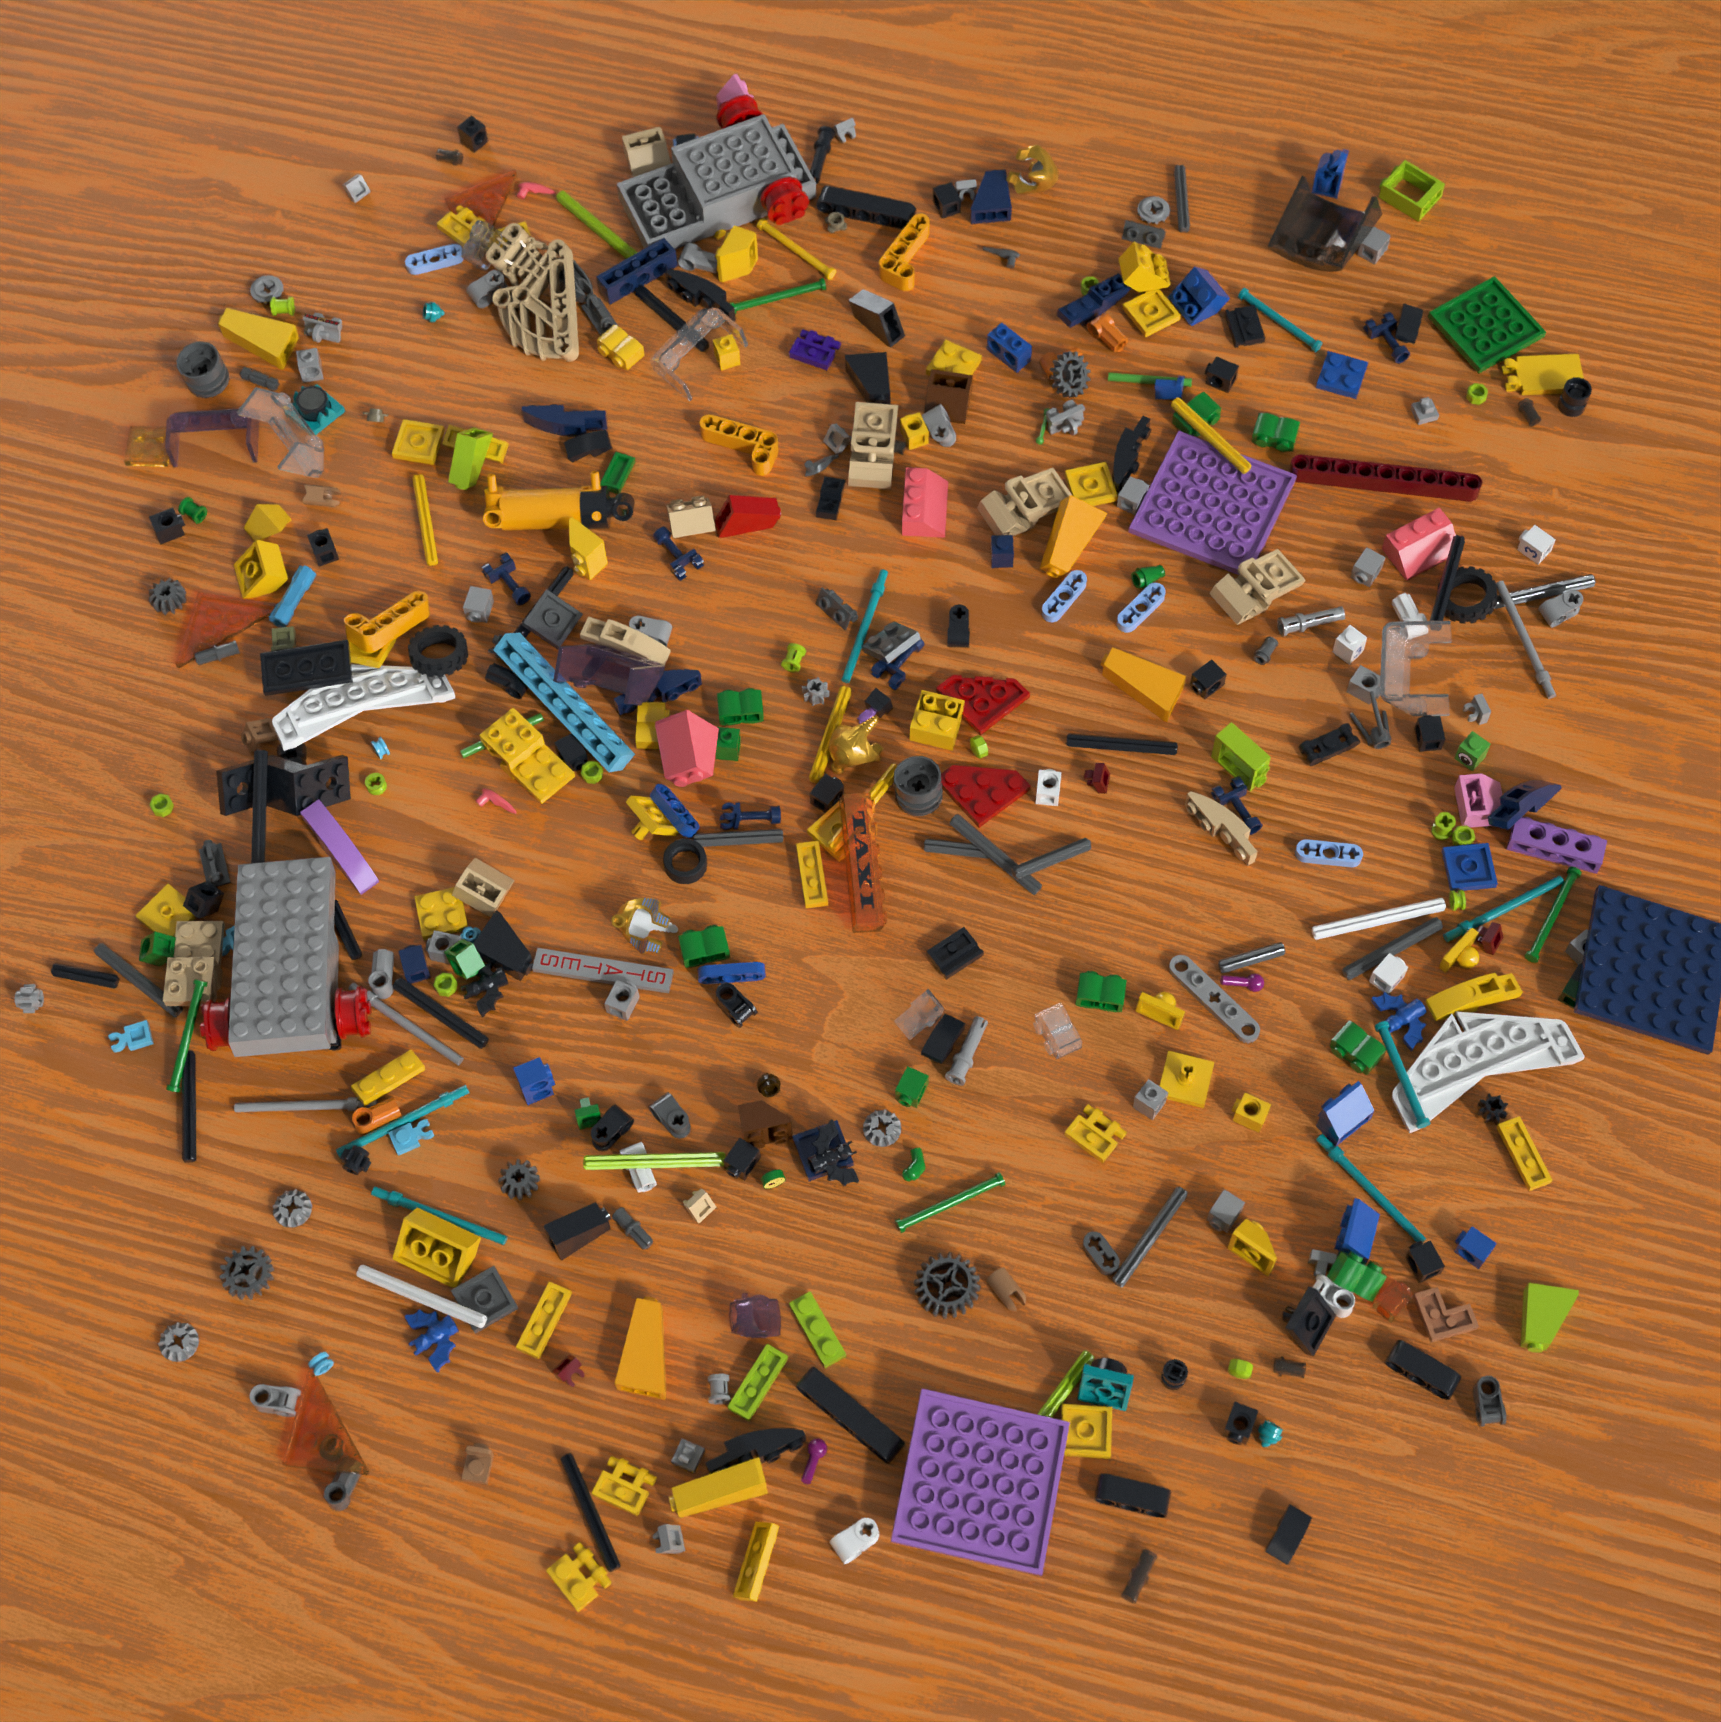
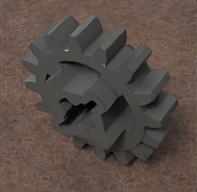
M1069 351L1057 355L1058 360L1052 361L1055 367L1050 368V371L1053 372V376L1050 379L1055 381L1052 387H1058L1057 394L1063 393V397L1072 398L1084 394L1083 389H1088L1086 381L1091 380L1087 377L1091 370L1086 369L1089 363L1083 362L1084 356H1078V352Z
M242 1246L240 1253L233 1250L232 1258H224L227 1265L220 1266V1269L224 1272V1274L219 1275L220 1279L224 1282L222 1286L225 1290H229V1294L232 1297L237 1294L240 1300H243L245 1295L252 1300L254 1293L261 1296L262 1288H270L267 1281L274 1280L273 1275L270 1274V1272L275 1270L273 1265L270 1264L272 1260L269 1256H265V1252L262 1249L257 1252L254 1246H251L249 1251ZM249 1270L250 1274L246 1276L244 1272Z

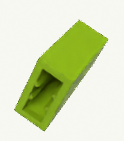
M473 427L457 433L448 483L455 484L456 488L467 490L476 485L493 436L492 432Z
M1528 1283L1523 1293L1520 1347L1528 1348V1351L1535 1353L1543 1352V1350L1546 1351L1577 1299L1579 1290Z

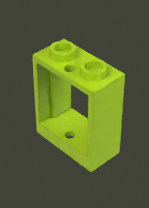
M1404 160L1400 166L1396 165L1388 178H1384L1380 183L1379 198L1419 222L1442 197L1445 183ZM1404 179L1426 192V194L1418 202H1415L1394 188Z
M1231 722L1215 736L1211 757L1234 778L1237 776L1241 777L1244 785L1247 786V790L1251 791L1255 787H1261L1267 780L1266 774L1270 769L1271 757Z

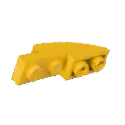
M1492 973L1450 987L1426 999L1425 1003L1434 1020L1438 1021L1449 1018L1451 1014L1455 1017L1456 1012L1472 1013L1476 1012L1480 1006L1519 998L1523 992L1513 973L1502 976Z

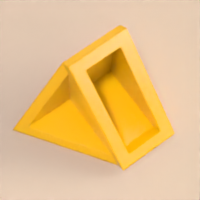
M257 504L245 524L244 530L254 542L256 540L262 541L266 537L281 532L286 524L292 520L278 504Z

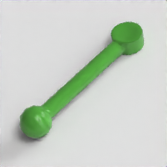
M1049 408L1045 409L1043 413V424L1039 437L1036 438L1038 445L1044 442L1043 435L1047 425L1046 412L1050 410Z

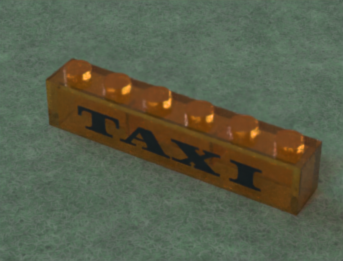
M871 793L843 794L839 804L852 932H880L884 924L887 923V913L883 911L882 906L885 893L884 889L880 887L882 868L878 866L877 859L880 856L879 844H876L875 840L878 827L877 823L873 821L875 801L871 800Z

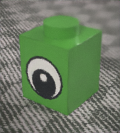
M1472 731L1459 745L1454 759L1473 772L1486 757L1491 744Z

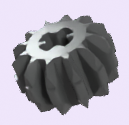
M170 577L167 581L160 579L159 584L153 583L154 589L149 590L150 604L157 613L162 611L165 616L169 611L175 615V610H182V604L187 603L185 588L182 587L178 580L173 581Z
M518 1158L516 1165L508 1162V1170L501 1169L500 1173L503 1177L498 1179L499 1184L503 1185L501 1191L504 1194L508 1193V1197L511 1200L517 1195L518 1200L522 1201L524 1194L531 1198L530 1190L538 1191L536 1183L540 1181V1176L536 1174L538 1172L536 1166L530 1167L531 1164L528 1160L521 1164ZM522 1177L521 1182L516 1183L518 1181L517 1178Z

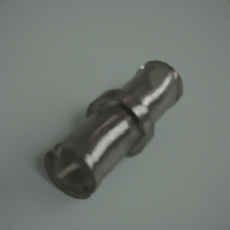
M1142 1549L1135 1568H1132L1129 1572L1130 1578L1121 1594V1597L1130 1603L1137 1602L1144 1584H1147L1150 1579L1148 1575L1157 1559L1155 1553Z

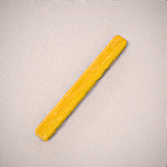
M1177 397L1172 401L1171 408L1242 474H1246L1251 469L1252 465L1182 399Z
M422 474L414 475L412 479L425 559L428 566L438 564L425 479Z
M841 686L809 776V780L812 783L817 784L825 772L830 757V738L836 727L841 725L851 696V688Z
M891 764L828 842V847L832 851L837 852L854 832L852 815H854L855 819H863L862 813H858V811H864L866 817L894 782V771L897 768L896 764Z

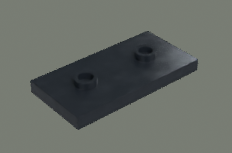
M348 640L260 653L263 693L265 696L353 682Z

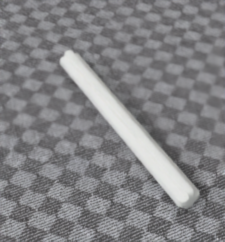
M1436 898L1312 927V935L1317 940L1444 911L1446 904L1443 898Z
M360 1265L356 1273L357 1277L476 1327L483 1328L487 1321V1316L368 1266Z

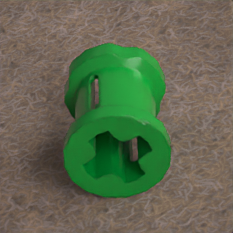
M191 497L184 498L178 508L180 514L189 516L196 524L201 523L208 512L205 506H199L194 503Z

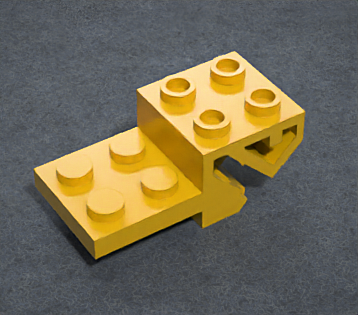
M514 708L510 709L479 735L481 742L491 756L503 759L500 764L502 770L513 780L516 779L541 804L575 777L574 771L545 745L543 735Z

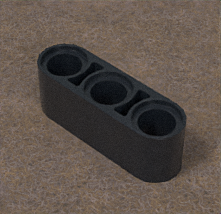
M1401 1340L1395 1342L1385 1360V1364L1390 1369L1445 1400H1450L1461 1380L1460 1374Z
M1099 1474L1094 1501L1153 1517L1166 1518L1171 1491L1164 1487L1115 1475Z

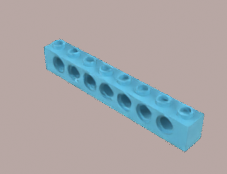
M505 633L493 649L498 656L608 772L623 770L635 753L521 633Z

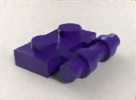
M802 329L800 333L802 338L797 337L789 352V358L828 370L835 357L834 349L839 350L841 342L834 340V337H824L817 334L816 331Z

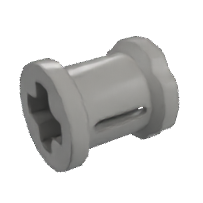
M713 1374L708 1376L711 1395L708 1398V1402L710 1404H726L731 1401V1397L728 1395L727 1384L729 1375Z

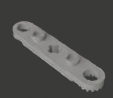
M1177 955L1171 959L1169 971L1172 977H1175L1218 1021L1239 1038L1240 1041H1243V1043H1253L1257 1040L1260 1033L1259 1024L1203 970L1185 955ZM1182 962L1187 966V970L1179 972L1175 969L1174 965ZM1210 995L1213 997H1215L1216 995L1219 996V1003H1217L1216 1001H1213L1211 1003ZM1251 1026L1254 1034L1250 1036L1243 1034L1241 1031L1242 1027Z

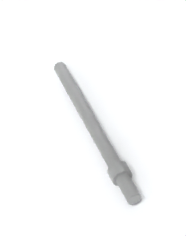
M1499 581L1496 583L1497 590L1537 674L1535 676L1539 685H1542L1547 698L1552 699L1556 696V693L1550 682L1551 677L1548 671H1545L1504 581Z
M352 983L348 990H356L359 985ZM370 990L367 991V1001L371 1002L372 1007L459 1066L462 1063L463 1057L377 999L376 994Z
M348 1097L345 1100L235 1103L234 1111L264 1112L330 1109L355 1111L361 1107L369 1108L376 1105L378 1100L373 1101L367 1106H364L357 1097Z

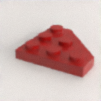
M952 675L936 687L938 694L965 700L962 718L979 735H982L1030 698V692L1015 678L995 680L993 677L975 676V678H962V675Z
M952 765L941 773L942 789L978 828L1031 790V785L1016 770Z

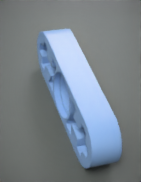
M450 244L411 254L406 258L405 264L410 274L418 275L460 264L464 260V253L460 245ZM435 256L440 258V260L437 262L429 261L432 257Z
M1080 570L1070 572L1042 606V617L1045 621H1058L1083 592L1087 583V576L1084 572ZM1078 579H1080L1081 582H1076L1072 589L1071 587L1073 585V580L1077 581ZM1066 592L1070 595V598L1062 600L1058 595ZM1056 603V612H1051V614L1048 613V610H1053Z
M1160 583L1149 584L1119 613L1117 618L1118 629L1125 633L1135 630L1164 601L1166 592L1164 586ZM1159 592V596L1156 594L1151 598L1152 593ZM1137 604H1144L1147 610L1141 612L1135 606ZM1131 618V623H1123V619L1127 621Z
M1304 839L1297 844L1295 856L1303 863L1356 867L1361 863L1363 851L1356 844ZM1304 848H1308V855L1304 854ZM1319 848L1318 856H1315L1316 849ZM1331 849L1335 852V856L1327 858L1323 855V850ZM1340 851H1342V858H1339ZM1349 852L1354 853L1355 859H1350Z

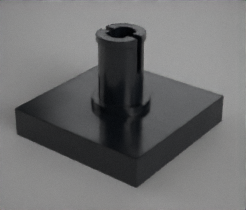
M1308 1287L1297 1308L1294 1309L1287 1306L1285 1308L1287 1312H1283L1282 1319L1288 1323L1285 1327L1304 1353L1314 1357L1336 1314L1317 1289Z

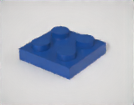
M1328 351L1316 388L1356 399L1368 362Z
M1489 843L1443 847L1442 855L1450 891L1458 892L1459 890L1468 891L1497 887L1498 883Z

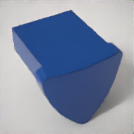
M1179 375L1177 381L1156 379L1155 399L1174 400L1177 397L1182 399L1185 376Z

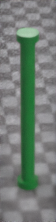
M820 278L817 282L738 303L730 302L729 304L735 308L736 314L740 310L819 289L822 291L826 290V283L824 278Z
M1573 866L1568 868V875L1530 951H1527L1524 956L1528 961L1532 963L1538 962L1540 958L1539 953L1576 878H1579L1582 873L1578 868Z
M194 979L193 981L195 987L170 1085L167 1084L166 1090L180 1093L181 1091L179 1085L203 990L208 985L207 981Z
M998 1172L995 1174V1177L902 1220L900 1218L896 1219V1226L899 1232L903 1233L906 1228L996 1186H1004V1178Z

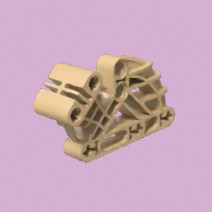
M511 223L501 233L507 242L505 243L499 237L497 238L503 247L501 248L496 243H493L486 254L487 260L498 271L502 272L503 276L508 278L513 285L512 287L496 290L492 298L494 304L498 307L503 327L511 337L513 346L517 347L519 345L524 349L526 355L532 353L540 356L542 361L546 360V358H562L567 362H572L579 355L572 250L560 239L553 240L547 246L546 243L531 237L519 224ZM538 249H546L547 252L542 256L538 252ZM564 269L565 290L560 293L559 273ZM516 277H520L524 281L519 285ZM549 284L551 288L552 309L538 299ZM530 312L536 315L537 335L531 332ZM546 324L553 329L554 338L546 337Z

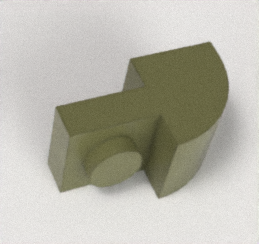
M294 626L272 629L273 646H271V652L296 648Z

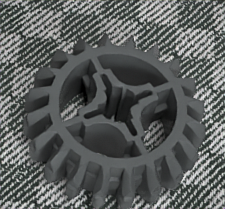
M948 1252L947 1258H943L942 1253H938V1260L930 1256L929 1264L925 1262L921 1264L923 1270H917L916 1276L919 1279L914 1280V1285L918 1287L915 1289V1295L920 1296L918 1299L919 1304L926 1303L924 1307L926 1312L933 1308V1316L936 1317L939 1312H942V1317L946 1319L947 1313H951L952 1317L956 1318L958 1310L964 1315L966 1314L965 1306L970 1309L973 1308L971 1300H978L976 1292L980 1291L981 1286L976 1284L980 1281L979 1275H974L976 1268L969 1267L970 1261L968 1259L961 1262L960 1254L956 1256V1259H952L951 1252ZM942 1269H949L945 1274L935 1273ZM957 1272L965 1278L968 1288L962 1287V1284L956 1280ZM951 1278V1287L949 1286V1289H945L943 1293V1283L949 1282ZM927 1282L933 1284V1287L939 1291L937 1299L930 1294ZM951 1296L959 1298L956 1301L946 1302Z

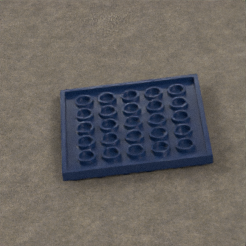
M1599 885L1595 889L1574 1013L1707 1055L1712 1053L1721 998V923Z

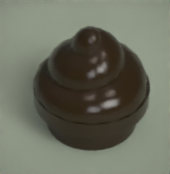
M764 1073L759 1078L757 1088L764 1097H773L780 1091V1079L774 1074Z

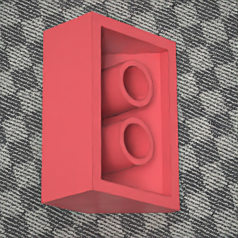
M906 467L902 536L945 538L948 481L927 468Z
M1439 507L1387 534L1382 550L1407 581L1446 561L1452 539L1456 534L1452 522Z

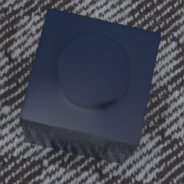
M1013 535L991 536V568L1013 567Z
M410 945L399 951L404 975L408 983L412 984L431 978L425 953L421 945Z

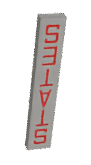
M537 948L532 967L533 972L612 985L615 984L616 980L621 982L628 981L633 983L638 989L668 994L674 974L673 969L542 948Z

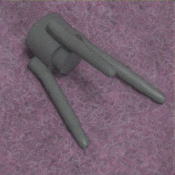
M1371 691L1370 698L1377 727L1373 728L1369 735L1354 713H1350V717L1366 738L1368 746L1373 745L1375 749H1382L1389 746L1392 739L1389 733L1387 713L1382 711V725L1375 695Z

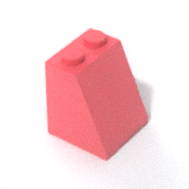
M689 710L656 721L655 728L664 776L667 780L673 782L675 786L685 787L688 784L713 776L719 728Z

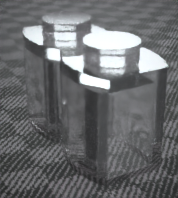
M477 220L471 229L470 239H468L463 247L461 257L475 267L487 270L491 265L486 257L487 251L493 243H496L498 246L500 245L497 238L499 237L502 240V232L487 222Z
M1061 1003L1035 1014L1036 1022H1033L1034 1028L1038 1035L1042 1034L1045 1038L1044 1046L1049 1055L1053 1054L1056 1059H1059L1082 1048V1040Z

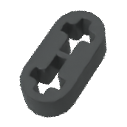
M1089 1232L1083 1240L1085 1253L1103 1275L1111 1276L1115 1274L1120 1264L1118 1255L1101 1233ZM1090 1239L1094 1242L1099 1241L1098 1248L1100 1252L1094 1246L1089 1247ZM1103 1255L1108 1261H1114L1112 1265L1113 1268H1110L1109 1266H1103Z

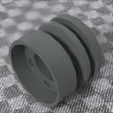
M194 342L184 347L178 354L176 360L177 369L192 394L201 398H209L220 394L227 387L230 380L229 371L215 346L208 342Z
M924 756L906 758L898 764L894 771V786L898 806L905 813L913 816H924L934 812L940 806L943 797L941 771L938 765L932 759Z

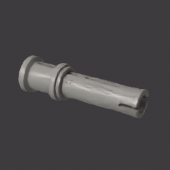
M1342 606L1306 615L1296 613L1295 616L1289 618L1279 617L1277 619L1278 630L1282 637L1287 636V633L1296 631L1301 633L1308 627L1344 620L1345 611Z
M974 1017L960 1052L953 1056L952 1067L945 1074V1078L955 1085L963 1086L965 1084V1076L968 1069L973 1066V1055L988 1025V1021H984V1018Z

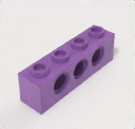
M1521 817L1511 828L1506 850L1569 867L1573 866L1580 870L1597 874L1603 862L1607 840L1601 839L1596 835L1578 833L1574 829H1563L1551 823H1541L1533 821L1529 817ZM1530 835H1535L1539 839H1534ZM1553 841H1557V842H1559L1561 845H1557V844H1555ZM1576 847H1580L1584 851H1579Z

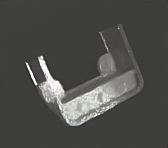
M704 308L695 313L650 359L653 370L689 401L693 398L686 383L673 372L678 368L680 359L711 329L721 326L745 347L749 345L742 328L717 308Z
M255 387L239 408L237 414L270 424L289 450L277 466L279 470L319 478L324 472L323 441L314 434L290 402L291 399L283 392L277 393Z
M1400 621L1387 623L1382 630L1381 698L1411 716H1450L1449 694L1409 693L1411 659H1419L1426 656L1429 652V643H1452L1451 621Z

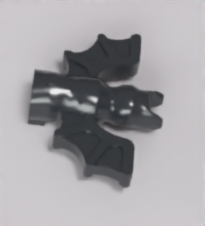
M490 962L484 964L485 966L475 975L480 977L478 981H473L460 987L461 991H467V994L463 996L464 999H469L473 996H478L481 992H486L485 996L476 1003L481 1017H484L491 1010H496L495 1004L497 1000L503 998L502 993L498 989L509 984L503 968L500 967L495 972H492Z
M829 1120L824 1127L818 1128V1138L811 1143L816 1147L817 1154L807 1158L808 1164L814 1174L825 1170L828 1175L827 1181L837 1180L842 1186H846L851 1182L858 1183L859 1179L853 1168L842 1169L836 1165L839 1160H845L857 1153V1151L852 1152L849 1146L852 1140L839 1144L834 1149L829 1148L830 1141L838 1134L834 1121Z

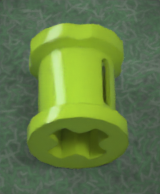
M293 297L288 299L271 298L270 307L273 316L289 313L290 316L294 315L295 302Z
M790 643L787 646L786 658L782 660L781 666L789 672H799L801 668L800 662L806 654V649L799 644Z
M1448 812L1439 813L1431 829L1432 835L1438 840L1450 838L1452 828L1456 824L1455 817Z

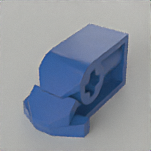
M1337 149L1332 154L1324 153L1321 155L1314 178L1312 193L1337 199L1349 150Z

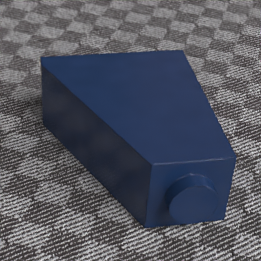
M1006 169L986 171L971 207V224L1011 221L1012 206Z

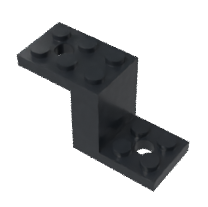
M268 755V807L299 816L301 811L318 799L325 807L351 799L348 756L339 755L309 765H303L275 755ZM254 760L217 770L220 814L227 816L253 808ZM331 778L329 787H326V782ZM242 782V790L237 793V787Z

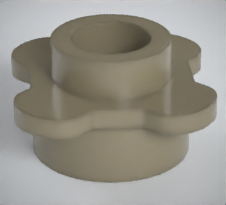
M834 212L825 218V223L828 224V231L830 233L847 229V224L844 223V215Z
M370 408V412H363V414H367V421L384 422V416H389V414H382V409Z

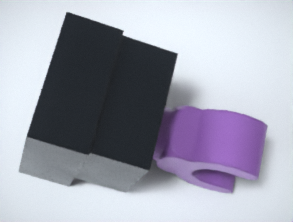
M875 688L865 700L866 708L868 709L862 712L857 719L860 724L872 718L875 714L880 718L885 713L888 714L893 708L891 699Z

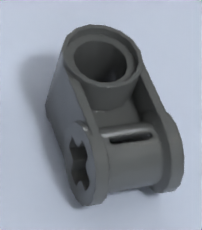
M669 1092L649 1106L653 1116L663 1124L673 1137L682 1139L690 1134L691 1125L689 1117Z
M1483 1376L1473 1387L1478 1426L1484 1427L1488 1423L1505 1425L1506 1410L1502 1400L1500 1384L1492 1376ZM1481 1384L1488 1385L1492 1390V1394H1485L1481 1390Z

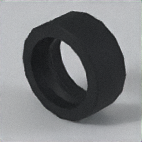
M682 838L668 845L664 852V868L668 877L679 884L694 883L702 878L707 870L705 850L697 841ZM690 851L698 856L699 862L693 870L687 872L678 871L672 865L673 857L680 852Z

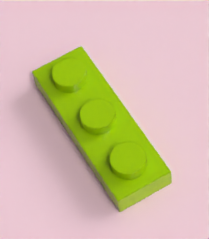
M811 1291L789 1303L792 1312L824 1368L846 1357L843 1347Z
M766 1344L729 1403L728 1410L750 1422L787 1362L788 1355Z

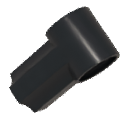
M496 663L490 664L487 669L486 682L505 689L510 696L516 699H522L529 687L514 671Z

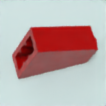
M729 495L714 520L718 538L773 528L781 517V508L778 507L776 498Z

